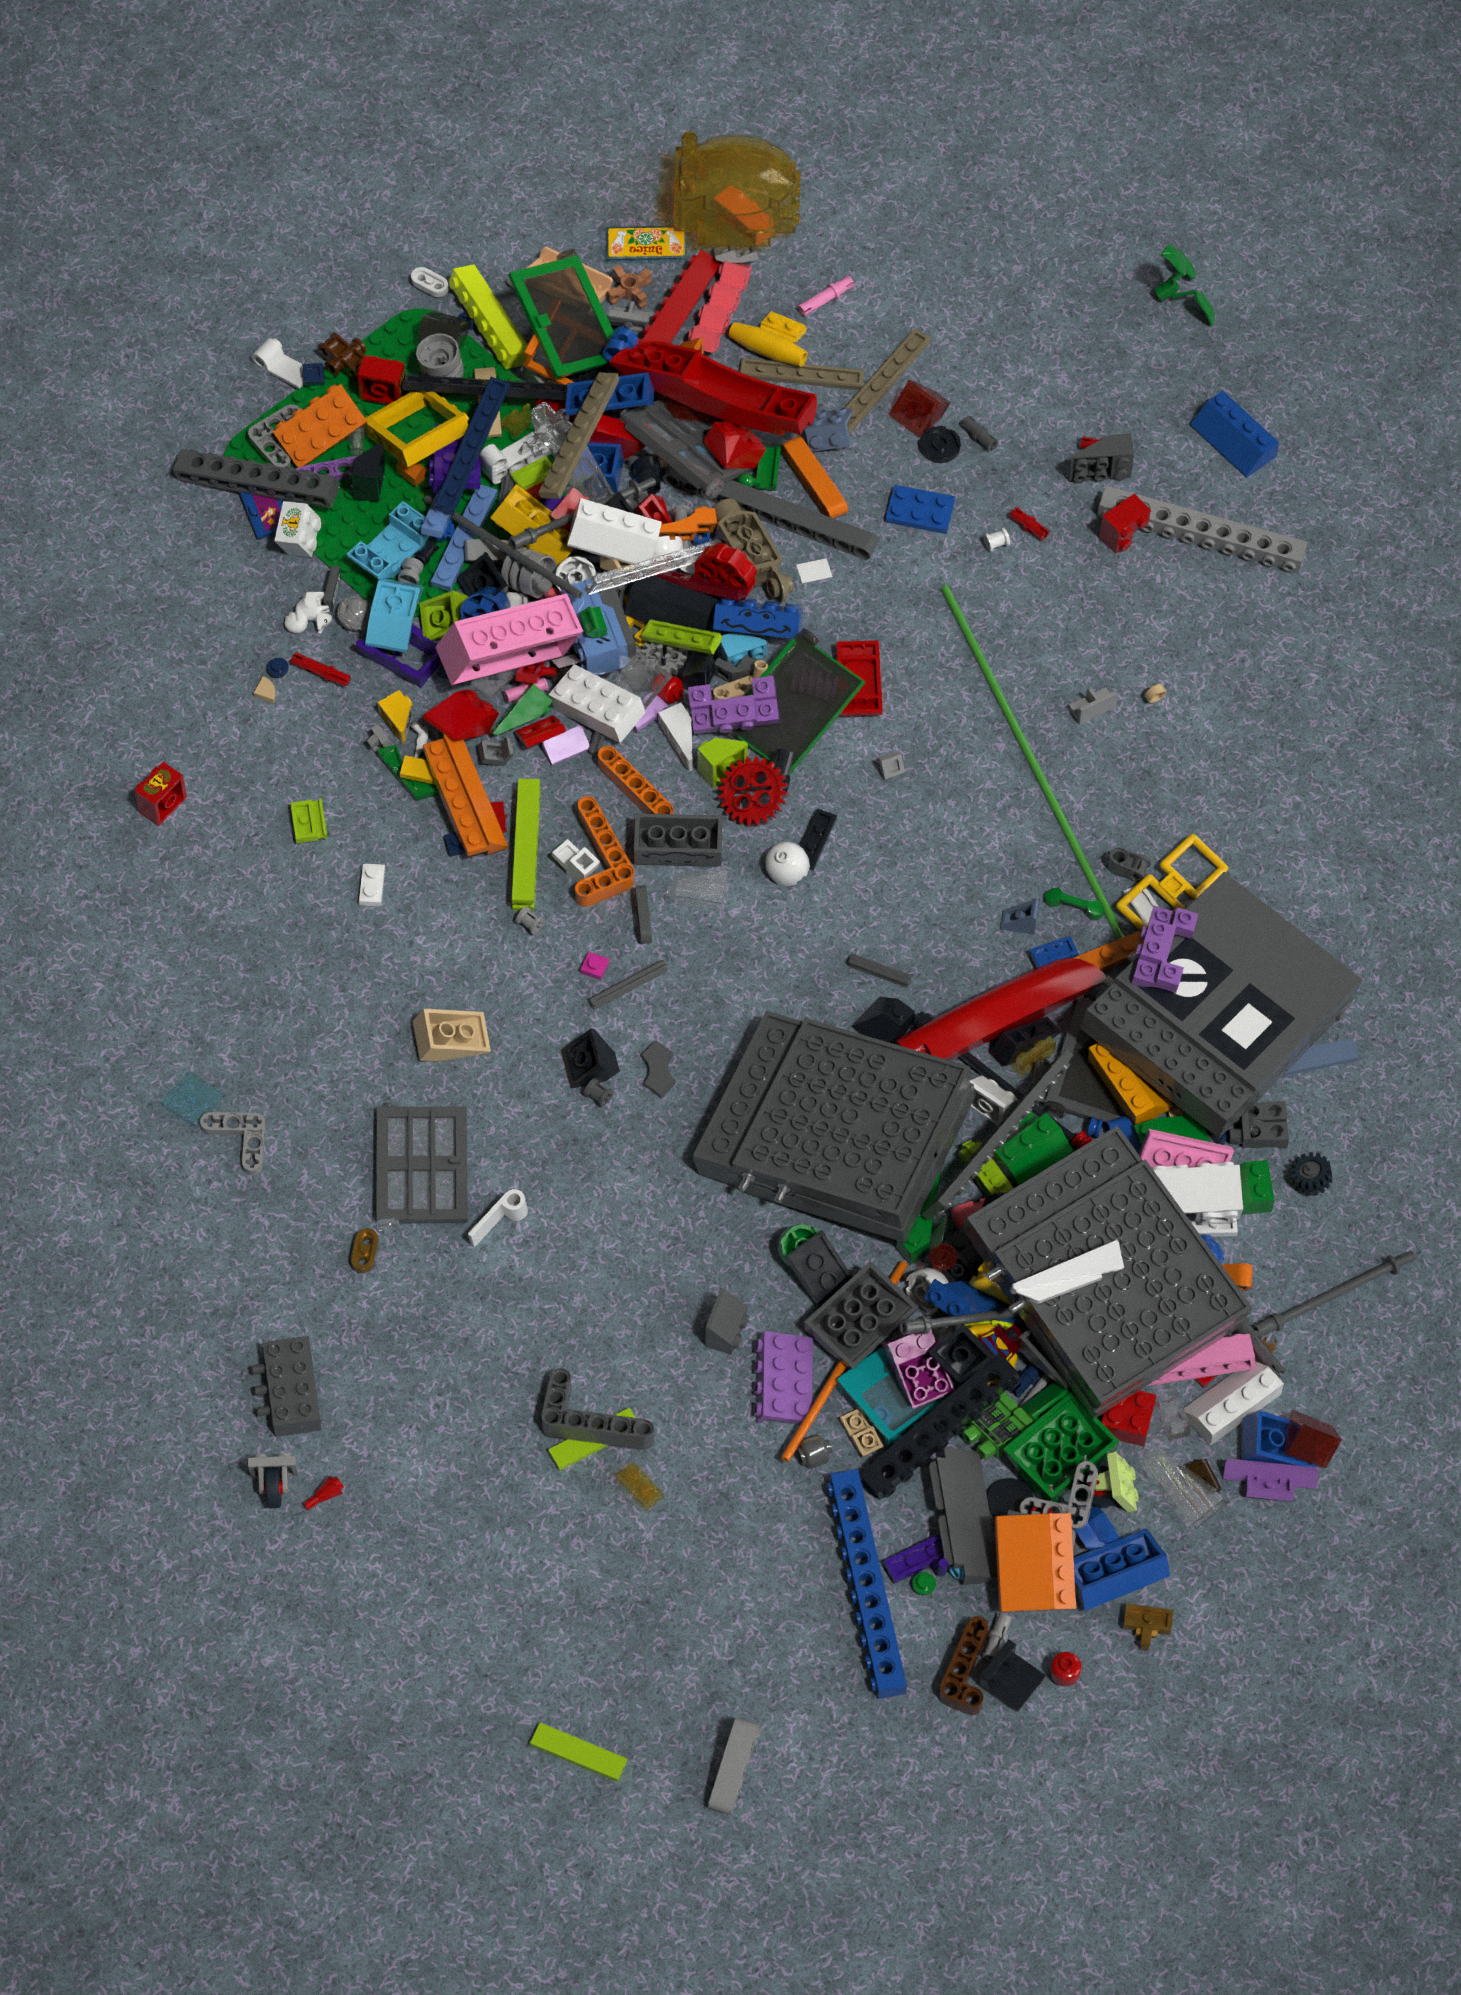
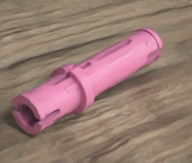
M847 275L835 284H829L828 288L797 306L798 309L801 308L799 312L805 317L830 300L838 299L840 294L854 287V283H851L853 282L852 278Z

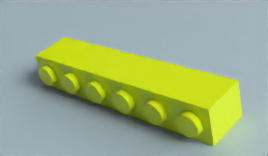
M473 264L453 268L449 279L450 288L455 292L460 303L467 310L469 317L475 321L479 332L482 333L489 347L496 354L497 359L505 369L523 366L527 358L524 352L528 345L476 266Z

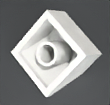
M983 1075L970 1080V1083L974 1084L976 1092L970 1108L995 1125H998L1018 1102V1099L1012 1092L1003 1090L994 1080L987 1079Z

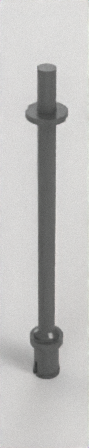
M653 477L640 483L631 480L629 488L618 493H621L624 498L631 495L640 498L642 496L641 491L656 485V481ZM615 494L608 496L602 500H599L596 503L604 505ZM574 512L536 529L531 527L525 528L524 532L509 538L511 547L516 550L528 543H536L539 536L572 522Z
M1413 1251L1396 1259L1389 1255L1386 1259L1387 1263L1281 1315L1273 1313L1270 1315V1318L1254 1324L1253 1329L1259 1331L1261 1338L1275 1330L1280 1331L1286 1322L1390 1271L1395 1275L1399 1274V1267L1416 1259Z
M1004 1309L930 1320L926 1316H919L917 1319L902 1320L899 1327L900 1332L903 1333L902 1335L914 1333L924 1335L928 1334L930 1329L1014 1318L1020 1317L1017 1311L1011 1313V1310Z

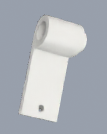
M268 338L251 355L253 362L266 372L298 389L304 385L302 364L284 355L282 344L277 339Z
M512 1189L506 1192L479 1223H476L470 1229L468 1236L473 1247L487 1235L504 1215L513 1221H520L526 1217L528 1208L525 1196L521 1191Z

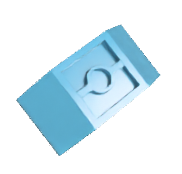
M402 501L389 514L390 524L368 545L360 541L346 555L377 579L394 578L403 569L404 559L414 558L415 553L424 547L429 538V535L421 534V527L426 517Z
M390 579L378 580L370 611L365 645L407 653L411 639L412 623L417 604L420 603L423 585Z

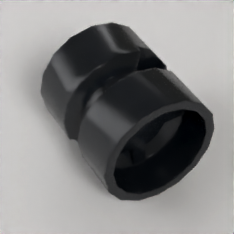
M643 456L634 461V480L640 483L653 477L656 485L646 490L648 495L658 493L661 489L660 461L651 456Z

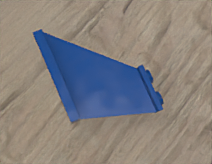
M934 1279L924 1298L950 1316L1009 1309V1306H1011L969 1285L970 1280L943 1284ZM1021 1317L999 1319L1000 1321L1026 1325Z

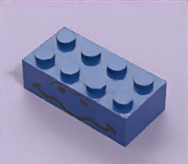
M723 597L715 605L713 629L796 639L801 634L803 609L799 608L797 604L787 603L786 606H778V602L765 601V604H759L755 599L735 601Z

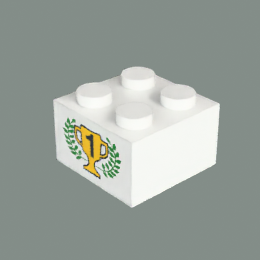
M283 501L274 541L288 555L312 558L313 551L317 547L316 536L321 528V519L305 503Z

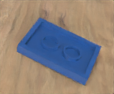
M894 485L885 522L947 534L956 496Z

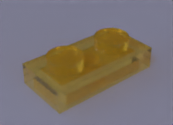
M1051 1036L1045 1040H1040L1030 1051L1023 1052L1017 1057L1015 1071L1020 1077L1035 1067L1034 1062L1040 1060V1063H1042V1061L1055 1053V1040Z
M634 1462L616 1475V1480L646 1511L664 1498V1493Z

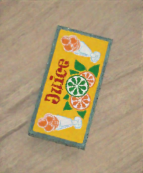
M686 225L606 227V263L687 262Z

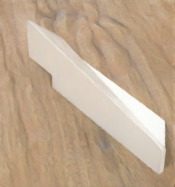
M1115 1240L1012 1284L1010 1291L1014 1295L1016 1293L1029 1298L1031 1302L1039 1304L1102 1279L1101 1274L1124 1269L1119 1242Z

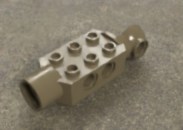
M732 498L720 501L713 507L715 508L717 518L715 541L717 543H725L729 547L739 549L746 554L747 559L755 565L757 570L755 576L756 584L754 586L766 584L767 591L774 601L778 602V604L783 603L789 593L794 590L793 581L790 575H784L780 572L782 557L756 512L742 511L737 501Z

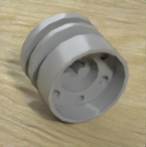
M433 334L423 339L417 346L416 355L422 375L463 377L464 367L458 344L453 337L446 334Z
M524 546L516 549L555 574L556 562L550 555L535 552L533 549H528ZM506 556L501 575L508 584V588L518 592L522 591L535 598H542L548 593L553 585L552 582L511 556Z

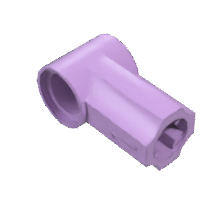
M656 693L648 695L643 701L646 713L632 730L639 732L654 720L658 721V712L670 707Z

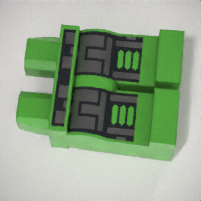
M1006 1392L1000 1395L1001 1399L995 1405L984 1409L983 1415L978 1420H972L970 1426L963 1432V1439L968 1444L972 1445L978 1439L982 1442L977 1447V1452L984 1460L993 1455L999 1458L1003 1455V1448L1034 1423L1021 1407L1018 1408V1404Z

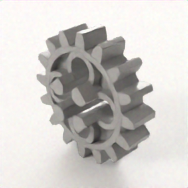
M650 642V644L644 643V649L641 650V664L644 665L646 671L650 670L651 676L656 673L658 676L663 673H673L677 676L678 669L681 670L684 664H686L687 650L683 648ZM667 647V653L665 654V666H661V659L663 658V648Z

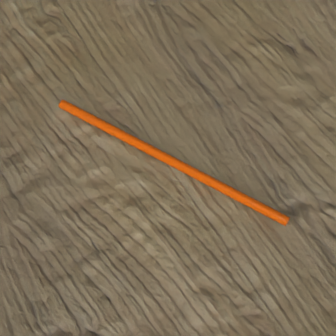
M904 1261L899 1262L890 1277V1280L895 1285H897L908 1267V1264ZM841 1361L838 1362L782 1454L781 1459L783 1461H790L835 1387L837 1378L846 1369L847 1365Z

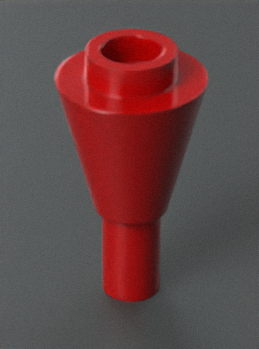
M329 1475L315 1492V1495L303 1504L309 1511L318 1503L343 1494L341 1489L344 1486L337 1476L332 1478Z

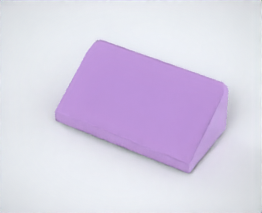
M581 725L542 742L543 751L551 765L586 752L590 747Z

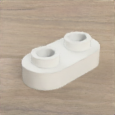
M418 267L412 271L411 281L415 287L434 297H442L447 294L448 281L444 277L425 267Z

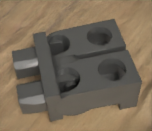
M1286 1101L1255 1103L1249 1111L1242 1114L1234 1123L1240 1124L1241 1128L1229 1130L1230 1143L1242 1144V1148L1278 1147L1279 1149H1287L1289 1137Z

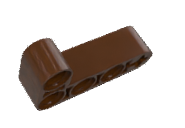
M980 1616L972 1617L968 1621L940 1684L939 1699L944 1705L968 1715H976L982 1710L984 1698L980 1689L967 1684L988 1634V1622ZM979 1628L981 1630L978 1631L975 1639L973 1638V1631ZM971 1648L974 1653L966 1654L962 1650ZM960 1668L965 1673L958 1675L953 1670ZM953 1689L956 1694L947 1695L944 1691ZM969 1698H975L978 1701V1703L972 1705L969 1704L966 1700Z

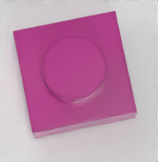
M588 952L580 972L581 974L601 980L609 965V959Z

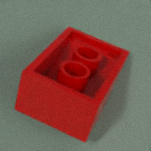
M466 689L453 693L425 713L423 718L453 741H459L489 734L499 712L493 708L491 703L477 697L476 692Z

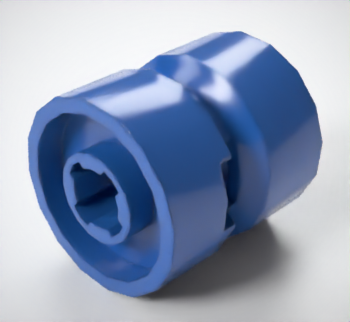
M616 328L603 350L604 358L610 363V360L624 348L628 347L631 349L636 347L638 343L637 335L628 328Z

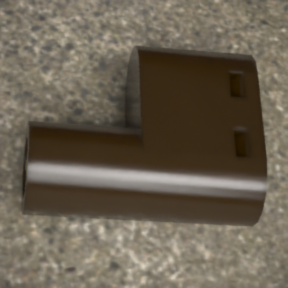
M1206 1458L1182 1467L1184 1470L1182 1475L1189 1487L1203 1482L1209 1495L1217 1494L1222 1490Z

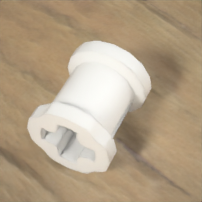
M1000 528V531L992 534H984V542L989 552L993 551L996 547L1010 545V538L1005 528Z

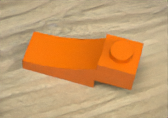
M698 507L694 509L692 515L682 520L661 524L659 537L669 536L670 540H676L675 536H679L682 538V541H693L697 533H713L717 525L715 508Z

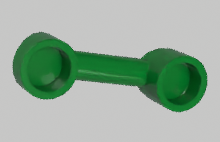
M1052 888L1045 893L1044 901L1049 907H1057L1061 902L1086 909V915L1091 920H1099L1103 916L1104 908L1098 900L1091 899L1087 901L1063 893L1060 888Z

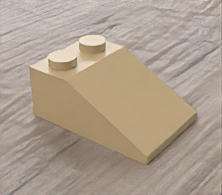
M423 1009L413 1020L420 1061H444L491 1052L484 1012Z

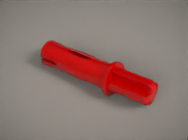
M298 652L291 659L292 665L321 676L327 682L332 681L344 687L350 683L351 676L335 669L333 665L327 666Z

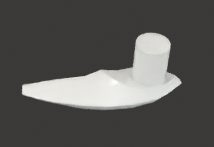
M415 721L411 727L419 733L415 751V758H419L423 752V744H426L428 740V729L418 721Z

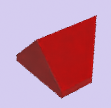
M649 494L637 506V515L661 521V524L672 523L663 497Z

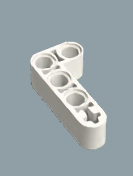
M542 427L501 451L494 444H490L480 454L481 469L493 484H499L502 482L503 476L552 454L557 450L560 443L547 427Z

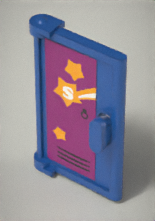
M240 492L257 539H262L276 533L283 504L282 500Z

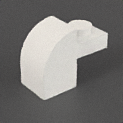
M568 839L554 850L551 855L566 870V874L576 882L589 877L598 869L600 861L586 847L579 850Z

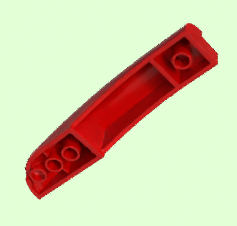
M660 341L640 342L639 346L631 349L628 347L624 348L610 360L611 366L626 375L649 373L654 390L679 403L747 428L783 436L786 431L801 434L806 425H812L816 415V394L778 386L748 376L703 355L701 350Z
M1075 958L1059 959L1005 982L896 1039L895 1044L946 1060H954L1001 1036L1002 1032L1038 1020L1079 996L1104 984L1106 975L1098 967L1087 961Z

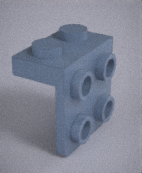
M838 407L832 411H826L825 409L817 410L812 425H806L805 427L810 450L819 451L850 447L851 440L847 423L853 413L852 409Z

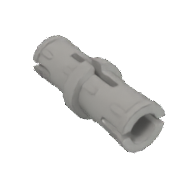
M997 1614L994 1627L988 1634L989 1640L983 1653L984 1659L992 1661L1000 1651L1002 1644L1006 1643V1633L1012 1621V1617L1008 1614Z

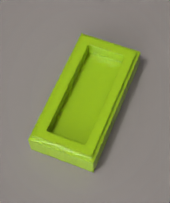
M544 456L511 473L510 478L515 485L517 484L522 489L527 490L545 480L552 463L547 456Z

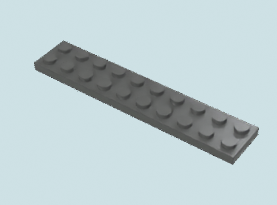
M1068 1049L1049 1064L922 1213L927 1220H930L934 1215L939 1217L955 1202L954 1199L957 1195H960L967 1188V1183L978 1175L981 1171L980 1168L1006 1142L1008 1135L1018 1128L1019 1122L1028 1116L1033 1110L1032 1107L1045 1096L1048 1088L1050 1089L1057 1082L1059 1075L1068 1069L1071 1065L1068 1061L1073 1056Z

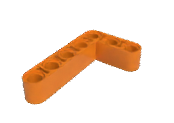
M584 796L578 801V817L607 869L580 880L575 885L576 903L582 907H588L631 889L635 881L633 866L597 801L591 796Z

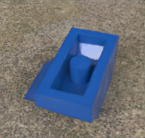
M1099 1507L1090 1510L1089 1519L1084 1528L1080 1530L1074 1529L1087 1549L1094 1550L1119 1539L1115 1528ZM1081 1516L1077 1517V1523L1078 1521H1083Z

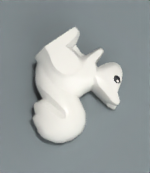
M306 592L303 595V598L296 605L295 612H290L285 618L284 624L288 631L301 633L307 628L308 621H316L318 632L322 633L323 629L332 621V616L327 614L330 612L329 606L321 605V603H324V592Z

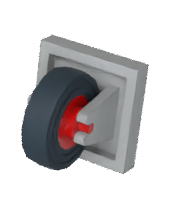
M279 1453L277 1457H268L267 1454H255L254 1458H248L250 1474L252 1478L259 1477V1492L266 1495L268 1508H280L282 1494L288 1493V1476H299L296 1457L291 1456L290 1453Z

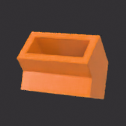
M400 461L396 465L397 473L415 487L425 479L424 475L427 469L418 462L410 467H407Z

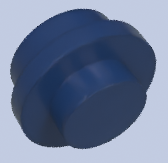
M274 658L269 661L267 669L271 676L281 678L287 674L289 665L283 658Z

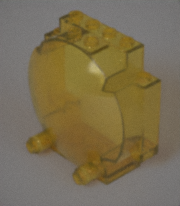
M686 131L682 135L681 147H676L674 231L698 232V246L771 247V239H775V233L795 234V225H799L800 213H796L800 212V199H796L800 198V170H796V162H793L783 149L772 145V142L743 134L715 136L705 139V142L698 144V137L693 131Z

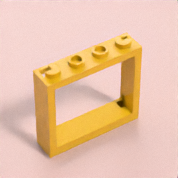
M412 391L366 417L365 419L368 423L364 425L367 436L377 444H383L387 452L407 467H410L464 436L469 427L467 422L469 418L465 412L459 411L454 404L451 405L436 392ZM427 405L448 419V421L407 444L387 430L388 427Z

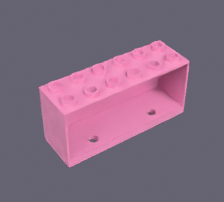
M566 593L456 621L437 644L436 650L451 685L562 657L583 630ZM528 652L533 653L534 657L529 656ZM472 667H477L478 671H474Z

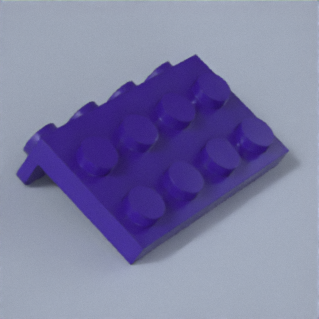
M464 436L429 455V459H433L429 462V473H433L429 475V486L433 487V494H437L438 486H443ZM480 456L466 485L467 489L480 490Z

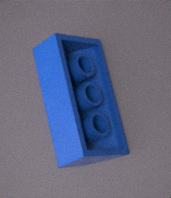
M649 373L619 376L620 380L604 412L653 405L654 388ZM595 380L568 383L565 407L566 416L578 415Z
M1223 390L1206 402L1190 424L1202 438L1246 478L1277 457L1279 442Z
M1147 1528L1073 1558L1075 1596L1085 1611L1170 1576L1167 1555Z

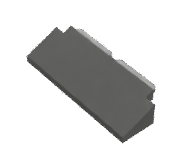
M944 1448L942 1457H937L936 1461L931 1462L929 1466L935 1506L938 1510H944V1515L940 1516L938 1520L944 1559L948 1561V1565H953V1569H964L963 1585L998 1582L996 1546L980 1455L977 1451Z

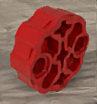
M725 543L707 546L694 564V576L748 589L747 596L756 584L755 576L757 570L755 565L747 559L746 554L742 551L729 547ZM714 595V598L723 599V597Z

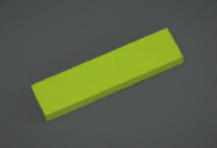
M651 619L641 634V638L644 641L712 655L723 639L720 633Z
M630 1407L616 1414L617 1416L636 1418ZM567 1439L548 1449V1453L558 1470L561 1471L609 1445Z
M541 1722L530 1742L531 1747L615 1782L619 1781L628 1762V1759Z

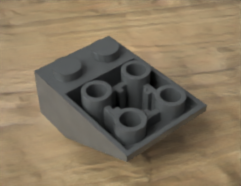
M1131 434L1109 435L1071 455L1069 482L1081 483L1089 480L1104 481L1106 479L1124 480L1131 478L1134 458Z

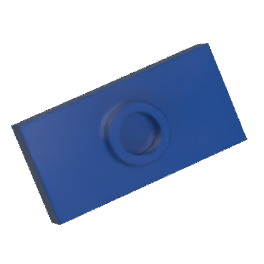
M1070 936L1029 950L1036 968L1059 959L1079 956Z

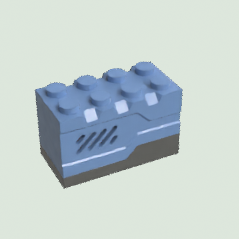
M609 573L571 584L583 592L580 599L561 589V595L567 593L583 630L573 643L574 651L580 657L579 660L581 662L579 664L581 668L595 675H601L637 664L635 640ZM588 606L593 608L600 606L608 635L598 638L586 635L579 613Z

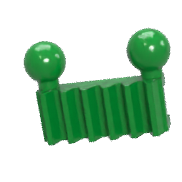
M777 444V447H765L766 451L758 463L756 478H753L749 473H743L738 477L737 482L749 487L756 486V489L777 491L781 444Z

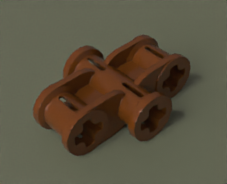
M331 333L329 339L324 343H319L317 346L322 356L328 359L325 362L326 369L335 377L343 370L354 381L358 382V372L364 357L363 354L367 352L366 346L356 337L352 339L351 344H348L337 333Z

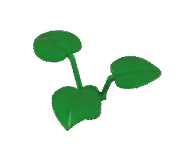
M1173 245L1167 246L1161 256L1169 260L1177 271L1168 280L1155 287L1157 296L1161 301H1165L1171 296L1175 299L1180 296L1193 294L1210 322V327L1213 326L1215 312L1212 304L1203 292L1192 290L1177 293V290L1180 289L1177 280L1186 274L1192 280L1196 277V271L1192 263L1179 248L1176 249Z

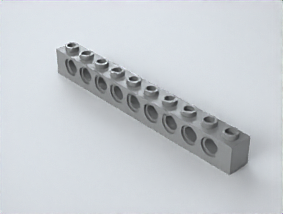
M1106 486L1099 504L1098 517L1102 518L1104 514L1134 493ZM1136 494L1151 509L1150 521L1142 528L1145 532L1158 533L1166 538H1175L1188 544L1193 543L1203 546L1206 549L1222 551L1227 555L1240 556L1245 560H1254L1266 566L1279 567L1287 572L1299 573L1306 554L1308 543L1306 541Z

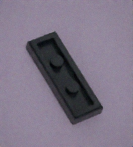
M816 809L800 845L809 858V869L813 871L837 820V815L820 809Z

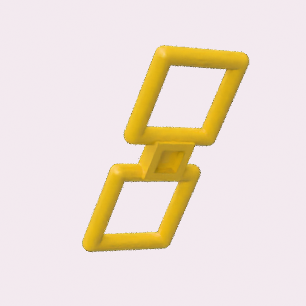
M1190 834L1160 862V868L1168 876L1159 882L1153 875H1146L1116 904V908L1139 930H1142L1143 926L1147 925L1127 905L1148 885L1155 889L1174 908L1173 911L1175 912L1177 907L1185 909V906L1176 899L1185 891L1192 899L1196 900L1223 872L1226 873L1228 871V866L1195 834ZM1192 844L1217 867L1196 889L1171 866Z

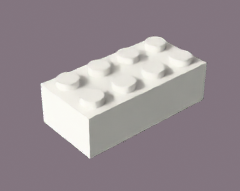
M575 664L549 693V697L553 700V708L556 711L619 743L623 741L646 713L639 696Z

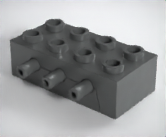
M309 1336L263 1342L265 1364L252 1365L253 1374L267 1373L268 1384L255 1386V1394H269L271 1405L257 1407L258 1416L272 1414L275 1437L322 1430Z

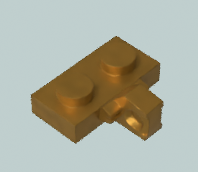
M1126 1603L1123 1629L1136 1630L1135 1636H1141L1140 1649L1149 1650L1151 1638H1157V1634H1171L1173 1610Z

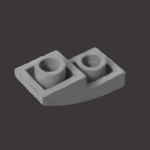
M484 539L465 540L466 561L475 562L484 552H487L493 562L504 563L508 555ZM501 540V541H503L504 543H506V544L509 545V541H508V540Z

